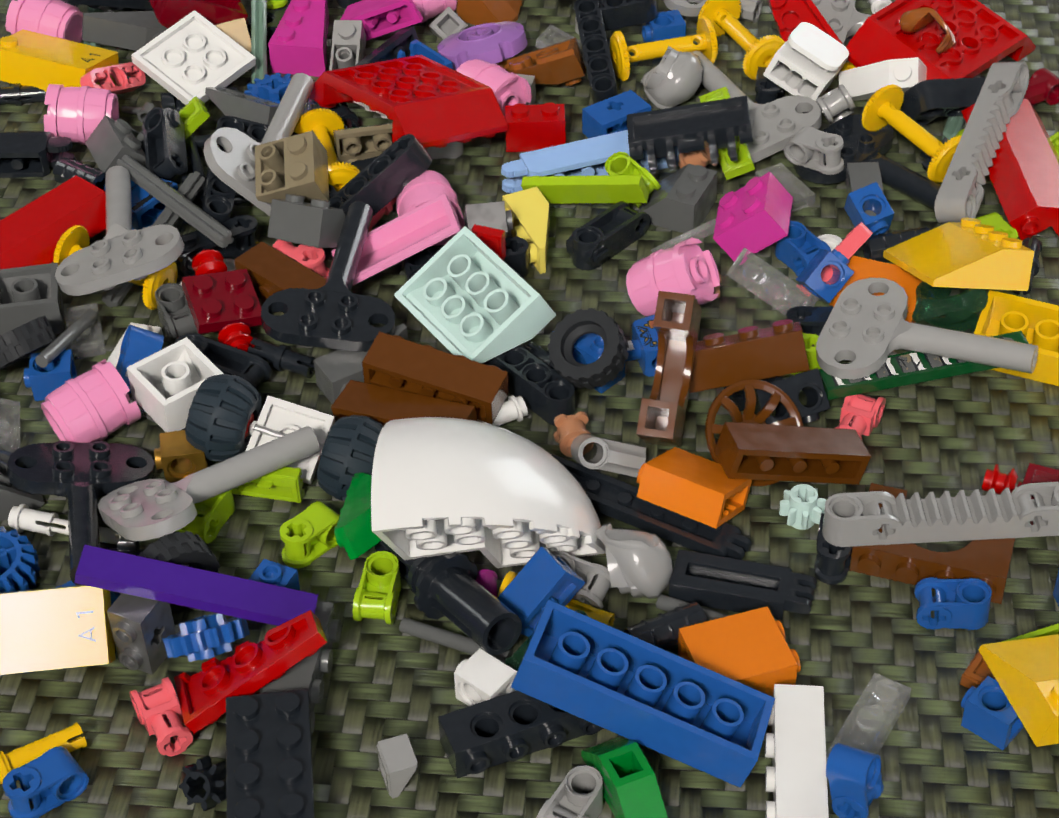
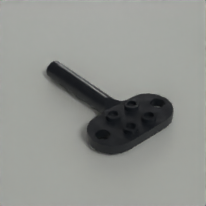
M862 114L846 116L823 130L843 138L844 146L841 149V158L844 160V169L834 175H826L819 171L794 164L796 173L803 179L827 185L840 183L846 179L847 163L878 162L882 183L935 210V199L941 186L884 156L892 148L893 128L887 124V126L882 127L879 131L870 132L862 125Z
M359 201L351 203L348 207L326 283L323 287L318 289L288 288L278 291L266 299L261 307V321L263 329L271 338L287 344L359 352L370 349L379 331L394 335L395 313L390 305L379 298L351 292L373 216V210L368 204ZM275 312L285 313L284 315L280 316L272 315ZM376 323H381V324H384L385 326H383V327H373V326H371V325L376 324Z
M58 441L55 443L30 444L18 448L8 459L7 475L10 483L20 490L34 494L57 495L68 499L70 578L74 583L84 545L100 548L98 497L106 496L122 486L137 481L153 479L155 462L152 456L144 449L129 444L107 443L104 441L92 443Z

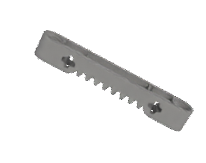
M1025 61L995 62L991 65L935 199V217L939 223H961V218L976 217L985 192L982 187L986 183L984 176L989 175L988 167L993 166L992 158L997 156L995 150L1000 148L999 141L1004 138L1002 133L1007 131L1006 124L1010 123V117L1019 110L1028 88L1029 69Z
M1059 482L1024 484L1015 488L1012 492H1010L1009 488H1005L1000 495H996L994 488L989 489L984 496H981L979 489H975L970 496H966L964 490H960L955 497H951L949 491H944L940 498H936L934 492H929L925 499H921L919 493L914 492L912 497L907 500L903 493H899L896 499L892 494L883 491L838 493L830 496L825 502L822 535L828 543L839 547L1059 536Z

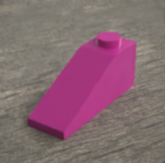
M362 0L348 5L340 20H362L367 41L423 21V17L413 0Z

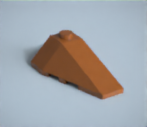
M457 0V15L464 22L473 25L504 21L516 22L524 0Z
M576 38L496 63L509 73L535 76V84H561L565 82V85L569 86L582 81L581 77L586 74V67Z

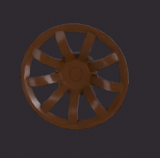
M742 380L722 390L713 400L705 422L707 446L714 462L720 464L714 452L716 447L714 434H721L724 425L714 424L721 405L729 412L734 423L766 424L765 420L780 401L787 409L790 418L768 425L803 427L800 413L794 402L780 388L761 380ZM744 389L746 403L741 415L738 407L728 397ZM754 389L763 390L771 394L766 405L756 415L754 414L756 406ZM752 480L751 486L763 487L775 484L778 481Z

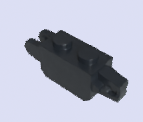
M50 132L0 133V178L45 177L51 174V170L57 161L63 158L76 160L74 153L67 152L73 147L71 138L51 137Z

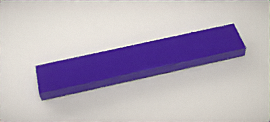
M84 545L74 583L275 626H279L309 610L315 614L318 594L89 545Z

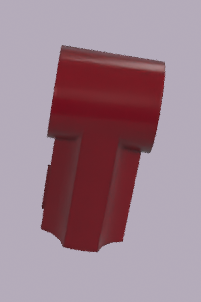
M1040 68L1029 79L1028 88L1023 99H1028L1031 105L1043 101L1049 105H1056L1059 103V77L1047 68Z

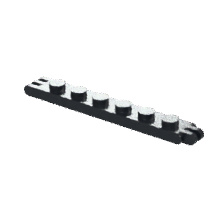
M550 453L579 482L591 500L595 511L651 534H656L663 539L698 553L742 560L745 552L752 546L751 540L743 536L740 529L733 525L724 523L715 529L638 498L639 488Z

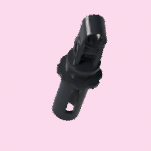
M383 541L374 546L376 552L388 551L397 557L400 576L407 581L410 590L415 594L414 601L417 609L423 611L427 618L438 620L446 616L484 651L491 655L502 654L517 642L522 630L520 617L476 581L478 569L473 561L468 560V556L463 553L454 552L447 555L404 560Z

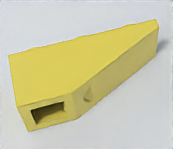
M537 186L503 195L502 201L505 203V211L511 210L512 237H520L528 242L529 263H533L540 274L546 273L550 230L548 201Z

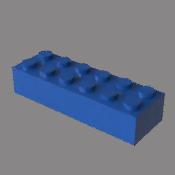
M549 599L510 687L741 788L758 761L775 698Z

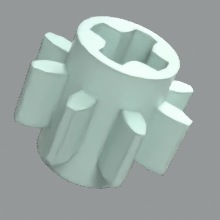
M807 484L796 485L791 490H784L783 500L780 501L779 515L788 516V526L799 530L809 529L814 523H820L821 514L825 510L826 499L818 498L817 488Z

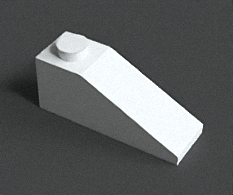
M919 57L891 59L839 72V86L842 84L845 86L853 101L869 100L877 90L892 84L901 87L902 91H904L903 93H905L915 84L927 80V66Z

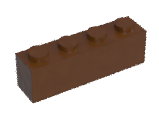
M263 241L234 259L235 270L247 269L257 297L263 302L278 291L288 288L318 289L326 283V278Z
M785 319L774 322L772 327L758 329L757 326H749L739 329L738 334L724 336L723 333L706 335L703 337L704 340L698 341L696 345L689 393L725 387L742 380H761L810 370L800 322L793 323V320Z
M380 331L362 361L364 383L475 406L477 420L489 424L494 423L509 393L507 371L493 365H484L469 360L461 355H453L437 350L430 345H421L405 340L401 336L389 335Z
M354 380L348 382L331 406L335 422L342 417L351 415L370 417L383 426L390 420L418 417L459 418L478 422L475 406Z
M734 422L724 423L714 450L725 474L731 479L859 485L871 458L856 430Z

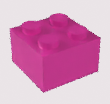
M771 172L761 177L752 178L744 187L735 192H728L720 199L713 239L736 264L788 236L793 197Z

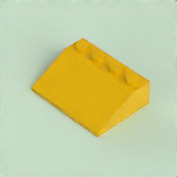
M961 218V223L947 222L884 250L883 257L932 287L1028 291L1034 250L1023 246L1022 240L1008 238V233L994 231L995 227L981 224L979 219Z
M1059 634L982 644L978 649L1035 746L1059 744Z

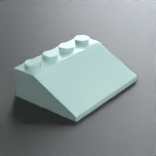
M466 226L450 239L394 294L453 355H461L481 364L533 339L556 316V313L542 296Z

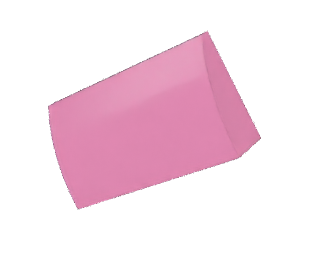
M446 193L368 232L353 285L459 232L461 225Z

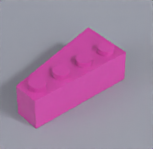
M291 0L268 43L272 73H289L293 75L304 73L308 76L320 77L326 71L329 26L327 0Z

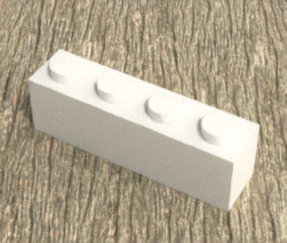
M774 684L773 697L775 701L768 725H772V733H765V758H772V766H766L765 792H773V801H766L765 818H829L823 686Z

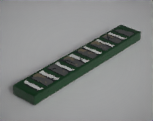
M1022 331L991 336L1029 344ZM911 351L888 356L877 372L859 379H840L828 375L823 369L818 370L827 398L831 400L1000 367Z

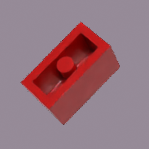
M549 102L525 105L519 103L505 106V119L508 124L506 152H529L566 143L564 104Z

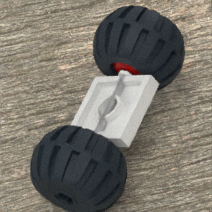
M219 374L206 378L199 386L189 409L185 435L187 441L194 448L205 453L206 459L224 461L309 426L317 437L320 451L285 467L301 469L302 475L300 479H303L304 483L310 485L317 470L319 486L336 499L345 500L347 490L355 473L362 472L372 475L375 448L384 426L370 417L359 415L342 417L335 422V416L269 395L261 411V395L249 381L236 375Z

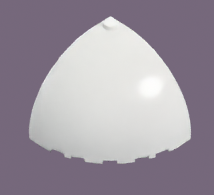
M418 417L390 420L382 428L375 448L372 469V532L402 559L411 560L447 555L454 552L462 553L480 550L496 568L527 564L541 546L550 552L564 551L575 557L606 554L605 545L595 535V532L601 527L598 515L584 489L564 465L530 440L494 425L459 418Z

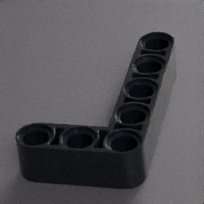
M576 0L574 3L593 104L618 95L605 31L648 23L654 20L658 13L656 0Z
M222 116L217 122L215 131L223 127L235 128L261 143L269 125L234 116ZM293 132L291 136L297 135L298 133ZM217 143L218 147L225 152L224 148ZM208 166L201 209L219 223H223L231 217L235 190L221 181Z
M521 345L482 363L507 371L508 392L515 397L521 396L526 406L547 423L555 426L554 419L560 414H565L566 416L575 415L574 386Z

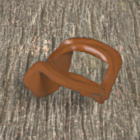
M923 7L903 13L899 24L905 32L913 33L919 31L933 20H936L944 29L947 35L936 49L938 54L956 44L954 34L934 9Z

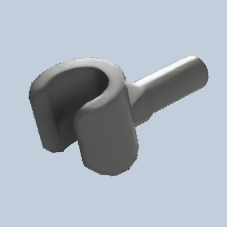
M146 102L143 107L122 106L121 111L122 113L137 115L139 121L143 123L147 113L155 107L153 103Z

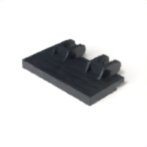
M747 95L627 115L630 157L634 161L644 159L643 151L647 150L650 173H657V158L666 157L669 171L676 170L674 150L676 145H678L679 153L705 150L704 141H708L711 164L718 163V149L727 148L728 157L731 161L738 160L735 136H739L740 144L753 142Z

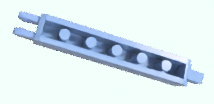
M628 130L520 153L519 160L510 161L502 165L501 175L507 178L502 180V190L506 193L522 191L521 182L525 176L608 175L605 170V163L611 155L617 152H625L630 156ZM678 145L674 146L676 166H679ZM644 150V159L635 161L650 172L647 150ZM666 157L657 158V170L669 168L667 167Z

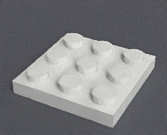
M195 10L131 55L133 64L185 105L196 96L205 103L210 99L205 94L206 87L225 88L256 65L255 56Z

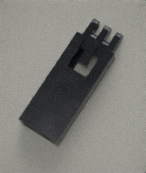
M679 549L669 583V596L688 603L697 602L700 606L738 613L768 606L773 618L782 620L784 611L801 614L811 612L817 580L810 575L793 573L791 568Z

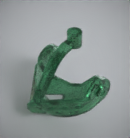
M922 281L916 288V306L912 318L915 322L923 320L940 328L961 332L967 329L975 331L979 320L977 313L982 311L988 302L987 292L984 289L971 288L960 294L949 296L951 288L932 287Z

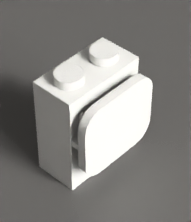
M801 22L791 32L788 40L775 53L763 75L793 96L809 97L816 101L837 77L848 59L849 51L843 44L813 24Z

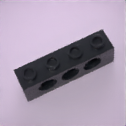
M514 691L438 716L440 743L457 779L469 774L481 773L487 768L508 761H517L525 755L546 748H555L566 741L584 735H593L604 729L520 691Z

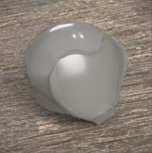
M668 46L660 63L644 74L641 79L644 91L657 108L665 109L677 106L688 101L695 94L701 84L703 72L699 56L692 52L677 51Z
M611 522L602 525L595 532V535L605 545L611 586L613 588L618 587L620 594L631 593L633 598L646 597L653 599L659 597L668 586L673 571L671 556L663 541L656 534L644 531L612 529Z

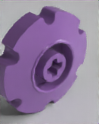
M504 21L485 23L463 29L442 40L437 48L438 53L452 61L453 69L457 70L461 64L468 60L480 59L491 64L502 62L523 51L528 43L522 24Z

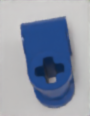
M790 221L788 236L776 242L775 256L799 276L820 249L832 251L826 242L816 237L802 223Z
M129 325L124 334L116 370L129 389V379L125 376L127 367L160 351L164 342L163 335L133 325Z
M931 577L920 580L915 585V598L919 601L916 619L920 626L932 630L941 628L977 630L988 623L992 590L985 581L976 578L940 579ZM932 589H935V596L932 597ZM931 611H934V618H931Z
M835 744L829 754L826 765V777L829 780L832 809L839 818H868L869 806L873 799L881 796L884 789L881 776V757L877 754L844 744Z
M60 746L49 749L40 757L19 768L13 769L3 779L4 793L10 798L8 803L10 816L12 818H40L61 804L80 796L87 788L89 777L66 748ZM17 780H19V783H20V787H21V788H17V786H16V781H17ZM29 801H33V809L30 808Z

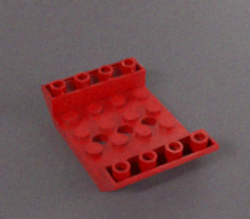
M896 0L868 17L846 45V48L849 51L847 60L856 67L891 59L919 57L927 66V80L974 78L991 67L993 63L1000 61L1006 56L1018 62L1032 53L1036 46L1025 33L978 0ZM923 7L934 9L954 34L956 44L938 54L936 49L947 33L937 21L933 20L919 31L909 33L901 29L899 24L901 15L907 11Z
M423 55L325 71L314 83V88L309 96L311 100L325 108L335 107L336 103H354L353 101L368 105L373 111H379L387 115L388 119L393 120V143L406 134H412L424 148H443L448 143H467L472 138L494 137L495 133L508 131L507 121L491 87Z

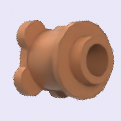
M704 141L705 150L679 153L680 161L678 165L680 169L687 164L706 167L711 163L709 143Z
M580 411L575 415L567 416L560 414L554 419L557 431L553 436L555 441L559 443L560 451L565 456L572 457L571 444L577 436L591 434L586 429V423H588L589 418L585 412ZM594 442L588 443L584 447L583 455L592 449Z

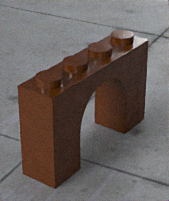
M666 291L658 292L653 324L658 334L655 377L650 398H642L636 433L648 444L681 448L702 313L695 295Z
M874 483L870 485L869 492H888L895 499L899 493H903L907 500L908 490ZM1015 538L972 540L967 546L950 552L931 551L914 543L853 546L850 571L916 585L920 580L931 577L940 579L976 578L985 581L992 590L991 602L1001 604Z

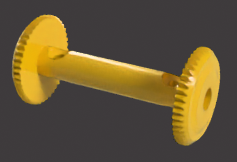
M707 0L698 16H706L711 20L717 37L727 33L746 51L742 64L743 71L747 77L756 80L758 67H768L775 53L785 43L784 40L776 35H766V37H760V40L757 39L738 20L742 9L740 0Z
M701 16L698 18L697 33L694 35L627 46L623 33L615 31L610 38V56L616 76L622 81H627L630 75V63L662 58L668 46L682 52L700 51L714 64L718 56V41L713 23L706 16Z
M892 84L877 90L864 106L862 112L863 127L870 132H876L889 124L924 153L933 157L928 165L927 177L931 181L942 183L961 136L953 137L943 144L900 110L904 100V91H902L901 87Z
M325 108L313 109L304 113L299 118L293 132L301 134L313 130L327 150L329 184L338 192L361 171L354 167V165H351V163H341L335 152L333 130L345 129L342 118L332 110Z
M75 225L62 234L54 251V263H58L59 266L72 253L90 246L89 233L85 227ZM173 262L168 267L149 274L141 280L128 281L143 286L142 300H144L143 303L148 309H157L155 291L161 285L177 282L178 271L176 263Z

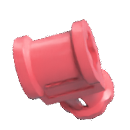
M279 239L273 244V248L327 279L330 269L325 266L324 260L326 255L323 248L303 244L296 247L292 242Z
M863 394L847 396L841 408L839 426L835 428L856 430L861 440L862 435L870 436L873 428H876L881 421L886 398L880 396L875 399Z
M169 677L162 678L161 684L138 692L136 689L130 691L129 694L141 725L145 726L149 736L156 735L158 739L156 747L160 754L172 757L186 751L193 742V735L182 724L184 721L180 703ZM171 737L175 740L174 744L171 743Z

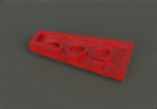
M768 0L778 32L784 42L788 40L791 32L801 22H807L842 44L812 0Z
M309 610L267 631L264 640L257 644L248 640L235 647L234 655L222 661L214 657L202 663V671L192 676H189L186 672L175 676L174 681L184 725L195 734L205 726L216 722L226 712V697L253 695V693L272 680L283 676L289 668L305 657L315 654L321 646L327 643L319 618Z

